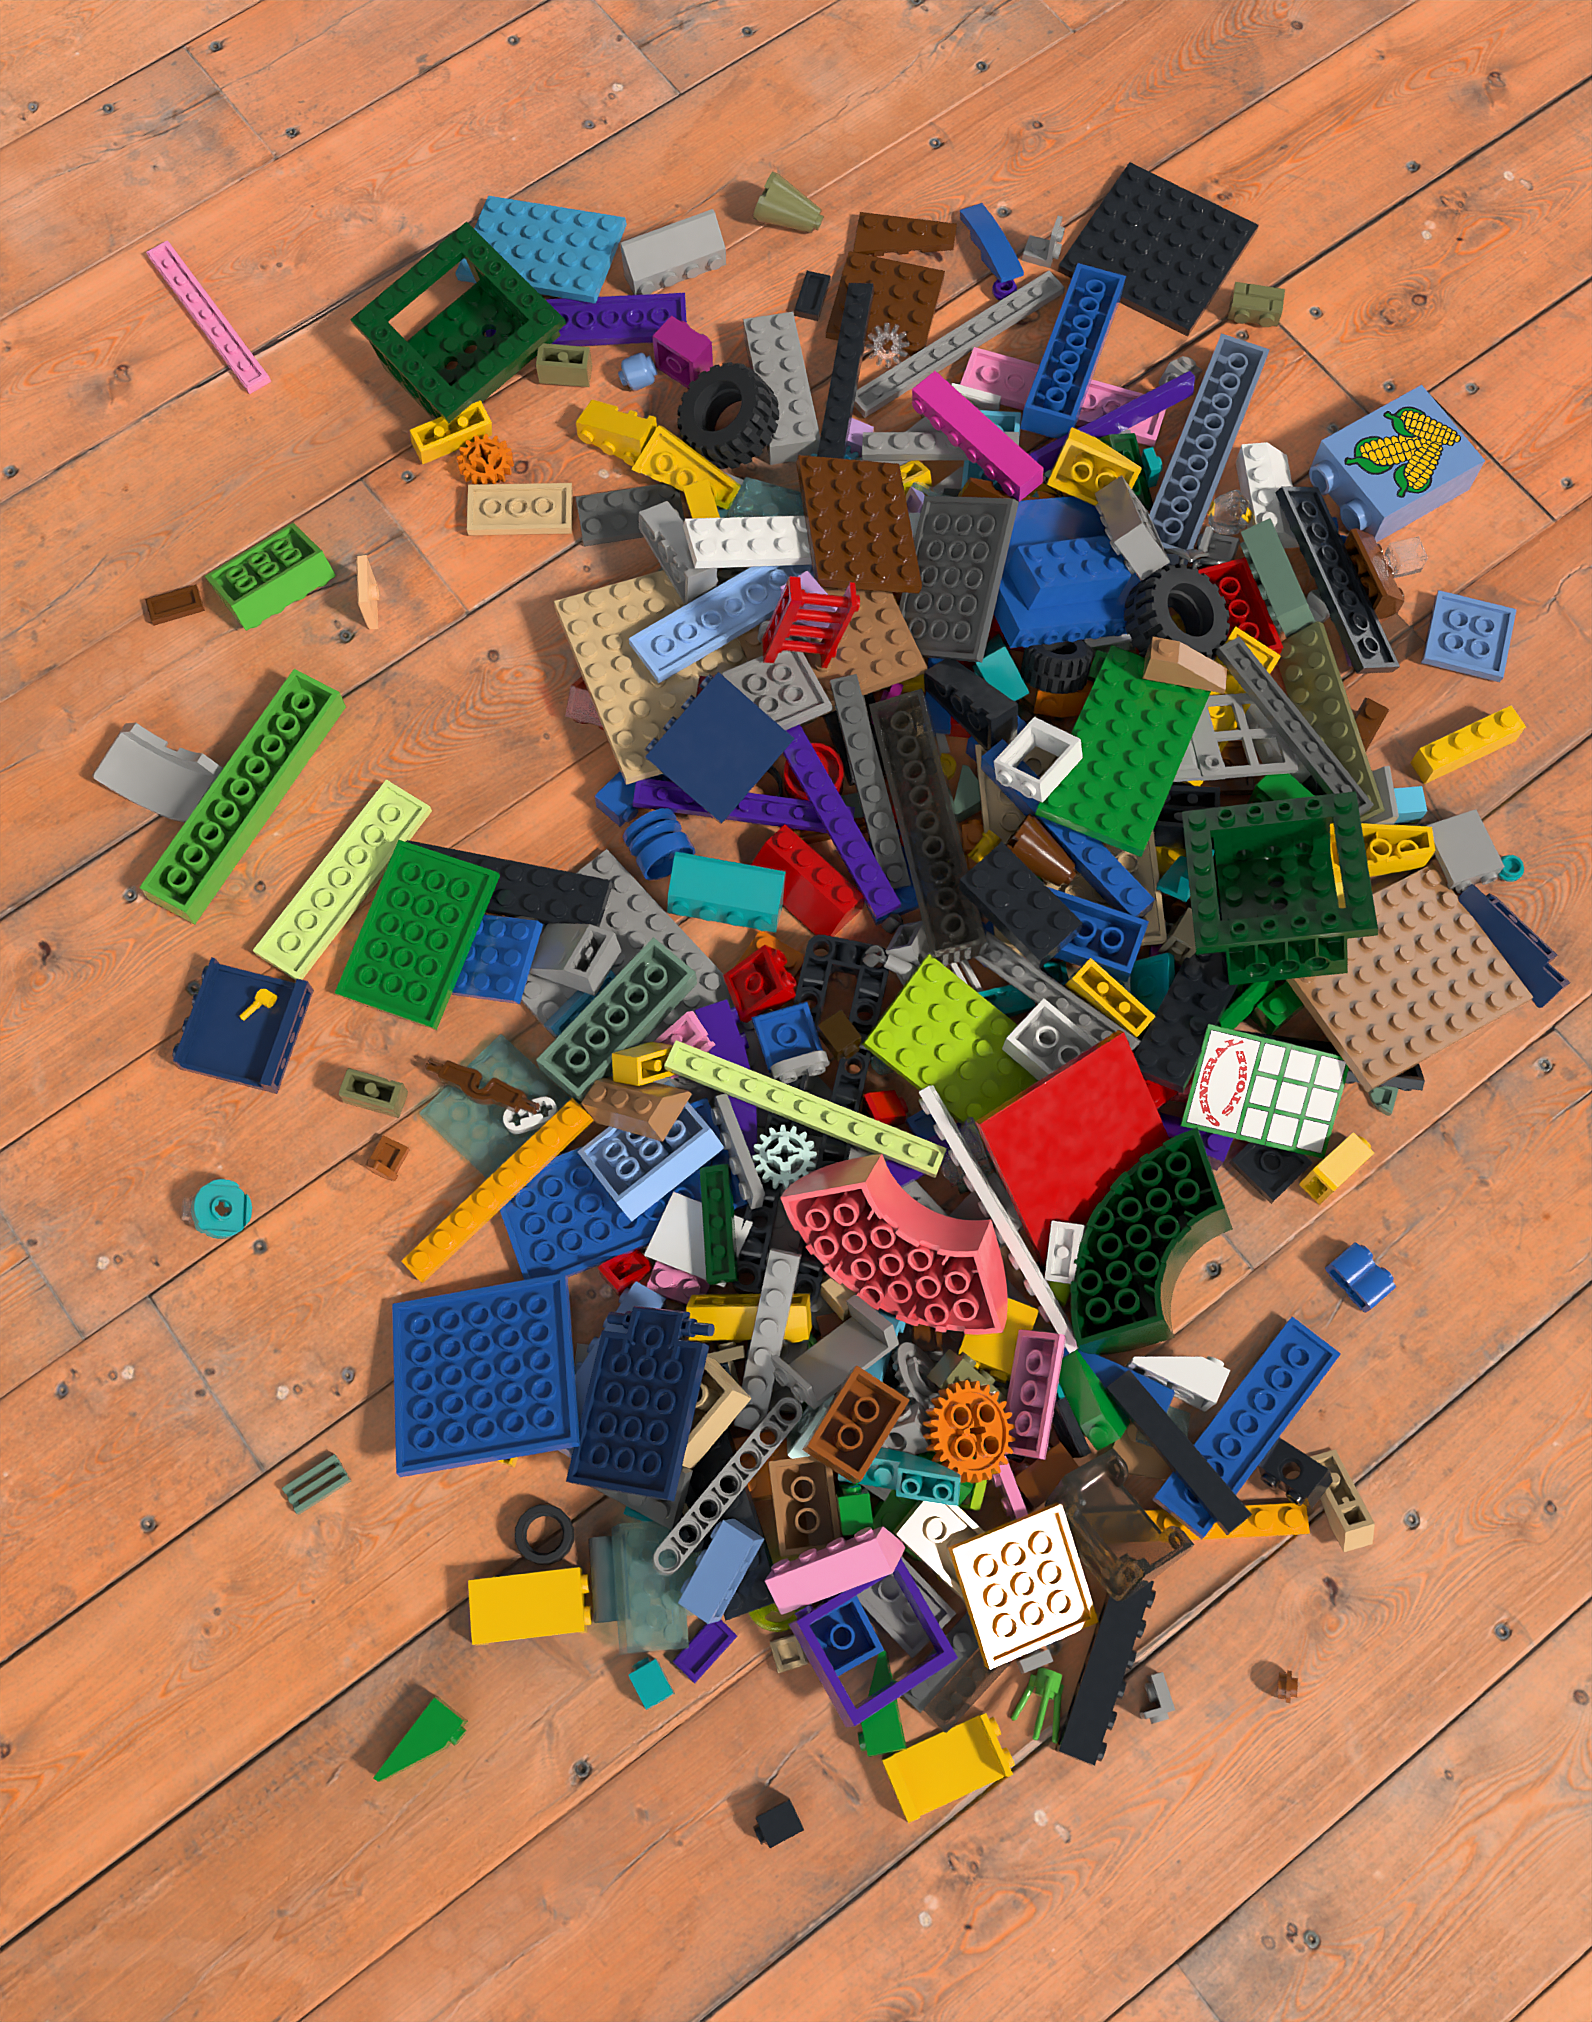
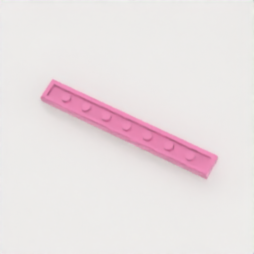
M168 240L147 251L146 253L150 261L247 392L251 394L270 383L271 380L268 374Z

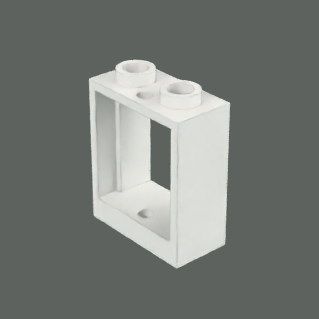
M1034 717L994 760L996 780L1006 787L1010 786L1020 791L1028 798H1034L1043 802L1082 759L1081 739ZM1035 746L1059 757L1039 780L1016 769Z

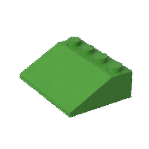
M293 522L205 575V578L235 619L247 631L258 627L262 621L270 616L281 613L291 603L302 600L317 587L326 585L336 575L323 551Z

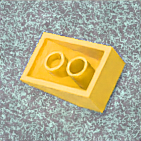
M1071 427L1051 470L1047 485L1092 505H1096L1098 501L1095 493L1121 475L1132 489L1141 471V467L1099 439Z

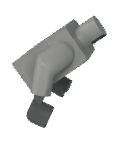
M896 913L889 915L881 926L890 934L895 931L896 933L886 949L887 956L884 955V951L880 946L874 945L865 952L866 956L863 958V962L869 967H874L878 962L883 963V967L895 972L901 983L905 985L926 955L930 954L937 959L926 921L903 924L900 915Z

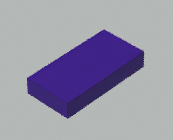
M721 1619L718 1622L706 1623L676 1656L673 1662L696 1683L738 1636Z

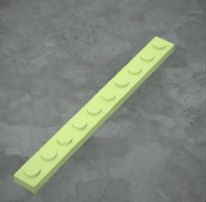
M677 1040L664 1065L665 1070L725 1094L727 1093L730 1096L874 1154L882 1153L884 1158L934 1178L937 1175L947 1149Z

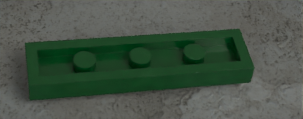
M729 1164L701 1167L699 1169L706 1282L712 1285L739 1281L731 1167Z

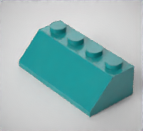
M675 852L668 891L667 913L776 933L783 905L786 872Z

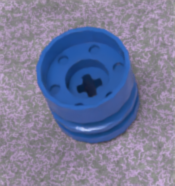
M661 808L641 816L631 823L623 834L624 843L629 847L631 855L637 857L636 863L647 880H658L671 875L675 852L695 855L693 844L687 834L681 832V824L676 820L673 810L669 808Z

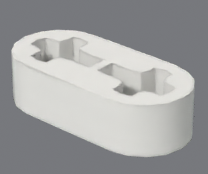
M539 1097L531 1100L540 1104L539 1111L536 1110L537 1113L541 1111L542 1105H546L548 1109L552 1108V1110L548 1111L549 1116L543 1117L542 1114L532 1116V1113L522 1109L518 1113L507 1109L503 1115V1122L507 1130L513 1134H522L541 1128L558 1112L555 1102L548 1097ZM514 1114H518L520 1118L526 1117L520 1120L521 1125L515 1126L513 1122L509 1123L513 1120Z

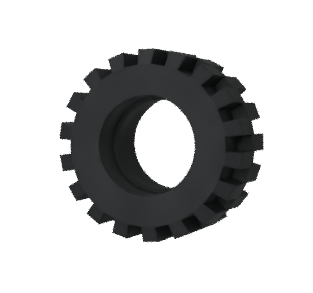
M1082 640L1025 647L1021 677L1030 686L1041 691L1055 694L1075 693L1078 690L1084 689V686L1087 684L1093 656L1092 649Z

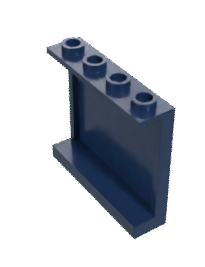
M718 672L714 677L709 674L699 685L703 689L696 698L691 695L681 706L684 710L678 719L673 716L663 727L666 731L660 740L655 737L644 750L648 753L645 756L647 761L651 762L711 814L718 823L722 824L795 738Z
M211 957L209 965H206L203 969L201 987L193 996V1008L190 1016L186 1017L183 1022V1035L180 1043H177L173 1049V1062L184 1071L277 1094L314 992L313 988L305 980L297 979L296 983L222 965L216 958ZM260 989H267L277 995L278 999L271 1008L261 1005L247 1019L242 1020L239 1016L253 1004L255 996Z

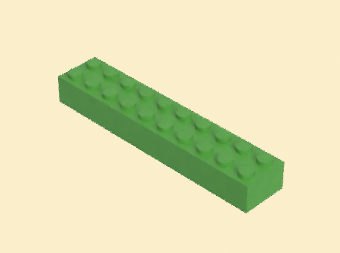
M296 669L291 672L139 887L150 901L194 925L197 923L346 708L340 692Z

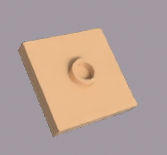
M367 555L357 556L358 605L369 630L378 629V585L376 584Z

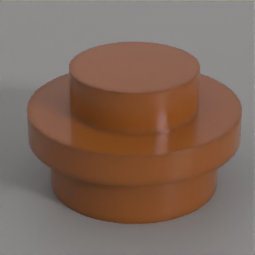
M1287 1670V1673H1279L1278 1699H1285L1286 1703H1291V1697L1297 1698L1298 1678H1293L1292 1671Z

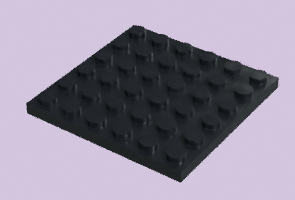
M1129 162L1060 262L1058 272L1072 278L1077 263L1124 275L1126 278L1120 303L1188 337L1256 234L1259 225Z

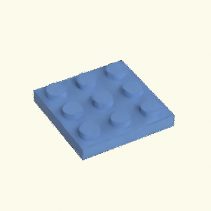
M1438 590L1435 595L1421 663L1501 682L1504 677L1517 609Z

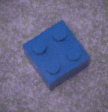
M857 1595L809 1625L837 1676L884 1651Z

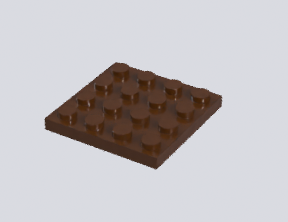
M849 251L827 325L826 338L837 341L839 339L848 284L873 283L874 296L865 346L913 356L927 345L945 271Z

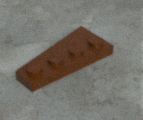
M860 212L853 252L873 254L875 257L884 256V253L898 252L899 255L909 254L911 250H920L922 253L954 250L957 224Z

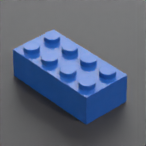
M1108 535L1018 546L1006 567L1028 610L1116 598L1120 596L1131 577L1121 556L1117 555L1112 548Z
M1048 887L1083 923L1080 933L1054 957L1078 966H1082L1091 958L1111 977L1128 982L1149 921Z

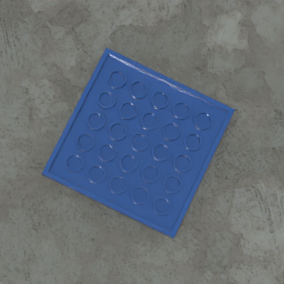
M565 1273L392 1304L396 1474L399 1477L580 1446L568 1277Z

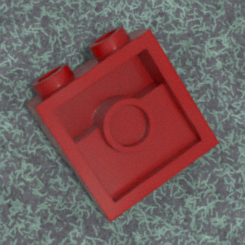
M763 945L723 975L740 1021L748 1023L752 1020V1017L759 1015L767 1008L775 1011L796 996L793 989L797 985L796 980L786 971L784 965L787 963V958L779 949L775 950L767 945Z

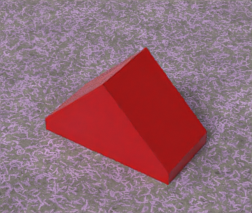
M640 1250L618 1255L598 1267L601 1277L619 1297L627 1287L631 1289L635 1281L640 1282L654 1269V1266Z

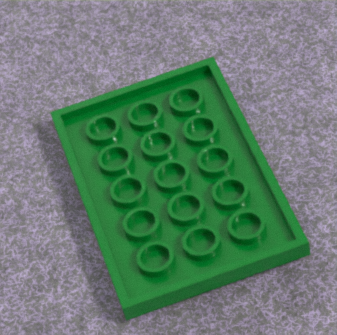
M398 840L337 985L335 994L437 1030L500 874L496 871Z

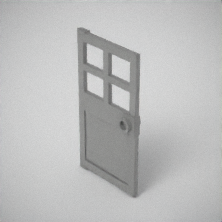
M1247 693L1209 696L1173 782L1297 773L1299 769L1294 752L1274 727L1248 728L1242 704L1255 703ZM1232 705L1239 730L1214 732L1208 707ZM1276 737L1283 763L1259 764L1252 739ZM1242 740L1249 765L1225 767L1218 741Z

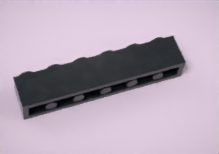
M1121 1568L1114 1570L1055 1749L1056 1752L1095 1766L1097 1760L1102 1761L1107 1748V1743L1103 1742L1106 1730H1112L1117 1717V1712L1113 1711L1116 1699L1121 1700L1126 1689L1127 1681L1123 1680L1126 1668L1131 1669L1136 1658L1137 1651L1133 1650L1136 1637L1141 1639L1146 1627V1620L1142 1618L1146 1607L1150 1609L1155 1599L1156 1591L1152 1589L1154 1581Z

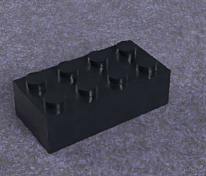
M1003 842L960 879L959 890L1037 970L1043 967L1081 931L1083 923Z

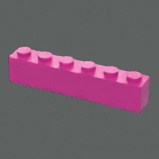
M934 371L912 389V406L915 411L920 415L926 416L930 420L931 425L936 430H941L953 446L960 447L972 463H977L983 468L986 476L991 480L995 479L1008 496H1013L1020 502L1042 484L1043 467L939 373Z

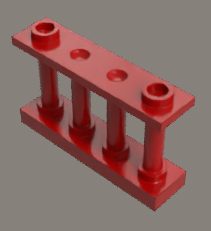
M789 576L762 638L763 663L774 664L779 653L793 651L820 654L821 668H827L831 659L836 656L837 647L854 612H858L860 607V596L856 595L855 583H849L843 596L807 593L804 589H801L800 577ZM804 604L838 607L836 612L799 609ZM797 620H804L814 622H825L830 624L828 628L795 625L792 623L796 622ZM790 635L823 638L821 643L785 640Z

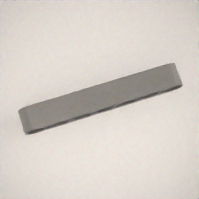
M790 1397L783 1398L773 1407L657 1548L652 1559L653 1568L657 1573L668 1576L679 1569L798 1423L802 1416V1407L796 1399ZM784 1406L792 1408L795 1414L794 1419L791 1421L782 1419L779 1409ZM763 1430L773 1432L775 1443L771 1445L764 1444L760 1440V1432ZM742 1454L752 1455L756 1461L755 1467L752 1469L744 1468L740 1464V1456ZM731 1478L736 1484L735 1492L730 1494L723 1492L720 1488V1480ZM704 1502L712 1503L716 1508V1515L712 1518H705L700 1513V1505ZM685 1526L693 1528L696 1533L695 1541L691 1543L683 1542L680 1539L679 1530ZM664 1551L673 1553L676 1559L675 1565L671 1568L662 1567L658 1560L660 1553Z

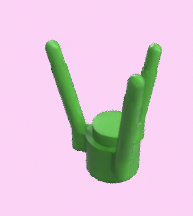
M1041 1667L1038 1668L1037 1675L1031 1674L1028 1686L1011 1715V1719L1015 1721L1018 1718L1031 1693L1036 1688L1035 1694L1042 1698L1032 1738L1033 1740L1039 1739L1048 1700H1053L1054 1698L1052 1742L1057 1743L1060 1727L1061 1696L1064 1685L1061 1684L1063 1675Z

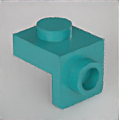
M1153 447L1143 449L1141 455L1149 488L1157 485L1160 472L1163 470L1161 458L1156 456Z

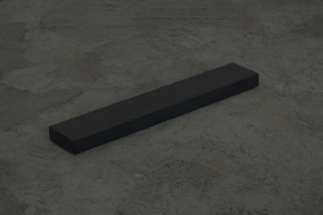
M1130 1370L1106 1387L1105 1391L1226 1535H1229L1252 1515Z

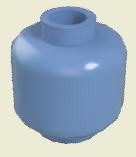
M637 353L622 360V370L618 372L623 386L628 385L633 391L653 384L655 376L658 375L650 355L646 357L643 353Z

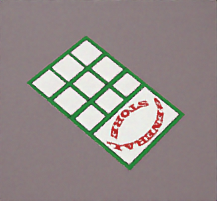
M1208 1024L1181 1126L1192 1129L1198 1127V1130L1324 1159L1349 1067L1342 1057Z

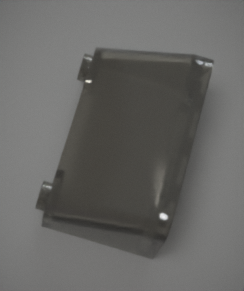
M1112 1448L1064 1475L1046 1500L1045 1507L1056 1502L1062 1504L1079 1558L1113 1599L1124 1601L1186 1555L1195 1544L1183 1530L1176 1526H1170L1163 1530V1532L1123 1486L1129 1476L1128 1466L1116 1450Z

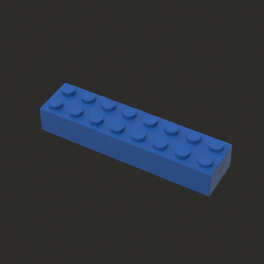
M1077 263L1024 406L1020 429L1059 439L1067 435L1071 427L1075 428L1119 305L1126 276Z

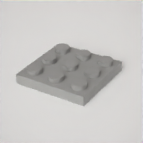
M783 651L778 654L774 664L763 663V656H760L722 673L727 680L784 730L832 711V704L803 652Z

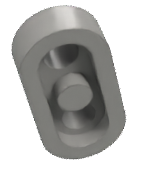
M815 1051L780 1061L772 1065L770 1069L774 1080L787 1084L797 1080L798 1076L809 1074V1076H816L825 1072V1067L829 1065V1060L825 1051Z

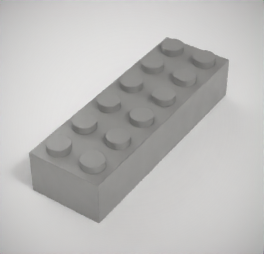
M793 312L743 319L744 341L750 368L773 390L779 403V420H776L778 427L776 433H773L771 436V443L769 446L766 445L770 465L797 461L798 455L811 456L812 454H817L820 434Z

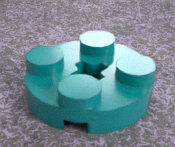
M218 1179L213 1180L196 1192L191 1203V1216L198 1232L204 1233L211 1238L226 1239L242 1231L251 1219L252 1203L248 1194L245 1195L243 1190L239 1188L240 1185L231 1180ZM219 1202H223V1207L228 1208V1212L224 1213L223 1216L218 1215V1212L215 1211V1207L218 1206Z

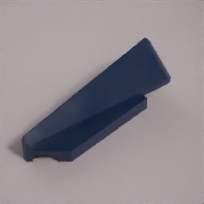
M1471 884L1458 897V901L1476 920L1533 996L1532 1000L1538 1008L1544 1007L1571 983L1549 964L1558 955L1496 896L1490 893L1485 896L1474 884Z

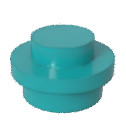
M1515 855L1501 857L1505 867L1498 874L1499 878L1506 882L1519 880L1524 873L1522 860Z

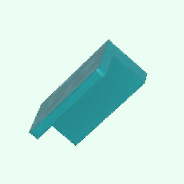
M1179 856L1159 880L1156 889L1185 902L1190 897L1187 858Z

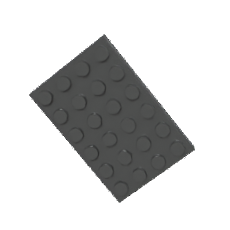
M924 496L914 540L922 588L920 593L902 592L899 609L922 657L982 663L1019 502L1015 499Z

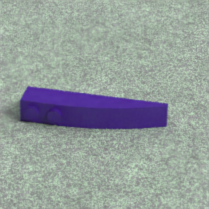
M726 999L696 1009L695 1015L707 1031V1037L711 1042L715 1043V1046L708 1053L750 1070L746 1054L749 1044L745 1033L739 1034L736 1024L740 1023L736 1008H730ZM728 1095L753 1161V1156L757 1155V1152L754 1151V1145L758 1144L756 1106Z

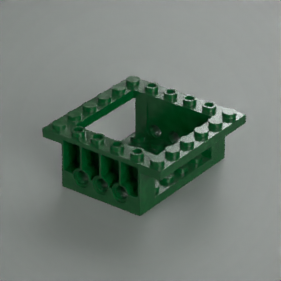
M465 222L350 319L352 324L370 342L383 368L433 420L443 417L448 424L471 404L480 400L481 402L486 400L537 356L538 347L543 343L552 344L561 336L559 330L566 325L565 319L468 222ZM465 258L476 283L406 341L389 321ZM489 329H494V330H496V332H495V334H494L493 336H491V337H485V336H484V333H485L487 330H489ZM468 346H477L473 353H465ZM452 361L458 362L454 369H446L448 363Z
M1356 791L1182 812L1196 954L1226 951L1229 985L1348 973L1347 939L1378 936V924ZM1330 824H1333L1346 908H1339L1331 858ZM1212 837L1214 839L1222 921H1220L1211 843ZM1274 881H1279L1283 883V885L1278 888L1269 886V884ZM1281 903L1286 905V908L1275 910L1272 906Z

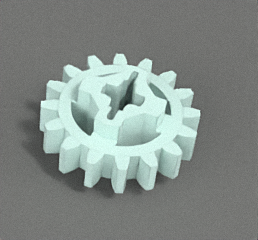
M781 1125L780 1132L776 1133L771 1127L769 1128V1137L763 1134L760 1135L762 1145H754V1151L759 1154L753 1156V1163L759 1164L756 1167L757 1174L764 1172L762 1177L763 1183L771 1179L774 1189L778 1187L779 1183H782L786 1190L789 1187V1183H794L801 1177L809 1174L807 1170H815V1164L810 1160L817 1159V1152L810 1151L814 1147L813 1141L805 1142L807 1138L806 1132L797 1135L795 1126L788 1132L785 1126ZM789 1140L795 1142L801 1148H795ZM778 1141V1144L773 1149L767 1150L773 1143ZM781 1153H787L788 1162H782ZM796 1165H802L798 1171L791 1174ZM769 1167H774L775 1169H777L780 1172V1175L771 1171Z

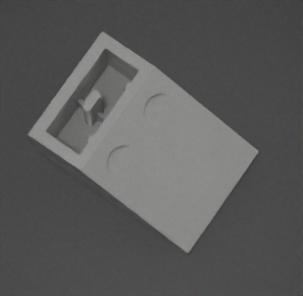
M548 923L539 937L529 973L596 996L622 950L614 932L591 924Z

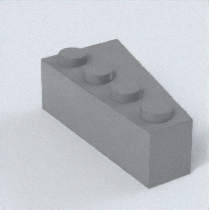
M666 501L639 512V530L684 605H687L716 588V585H718L717 568L694 567L683 529L684 522L680 518L678 511L673 509L669 502Z

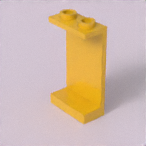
M580 1567L468 1580L472 1645H488L494 1642L578 1632L587 1633V1625H592L591 1607L585 1606L584 1593H589L588 1574H583Z
M982 1713L881 1760L907 1823L917 1820L921 1815L1003 1777L1013 1775L1010 1767L1015 1766L1008 1748L1002 1749L997 1736L1001 1735V1732L994 1717L988 1718L987 1713Z

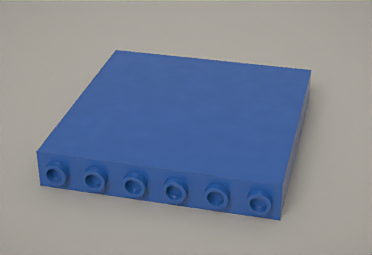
M1074 496L1019 502L993 613L1010 648L1041 644L1050 645L1057 642H1074L1108 636L1118 637L1127 634L1125 629L1127 621H1124L1125 602L1131 589L1140 582L1136 573L1131 574L1119 597L1028 610L1006 570L1018 546L1107 535L1105 532L1106 527L1103 525L1100 519L1101 515L1095 505Z

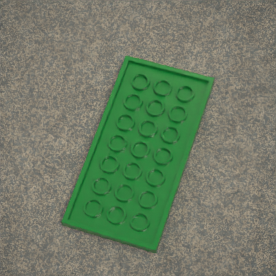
M1111 645L1071 735L1081 739L1082 759L1043 802L1039 803L1035 815L1142 857L1211 691L1143 679L1145 658Z

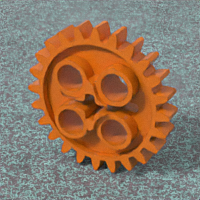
M959 1381L958 1383L948 1384L946 1389H940L938 1391L940 1397L931 1399L935 1408L926 1409L925 1411L932 1417L931 1421L923 1422V1425L930 1428V1432L923 1435V1438L931 1439L932 1442L926 1450H935L936 1453L932 1461L942 1462L941 1465L960 1474L961 1483H978L982 1480L992 1479V1474H1000L999 1466L1008 1464L1004 1455L1013 1454V1450L1007 1446L1008 1442L1016 1440V1438L1009 1435V1430L1014 1429L1015 1425L1008 1424L1007 1419L1012 1416V1412L1004 1413L1003 1411L1007 1402H997L999 1392L989 1393L990 1385L980 1386L979 1381ZM953 1413H955L956 1422L954 1421ZM957 1445L960 1447V1453L958 1452Z

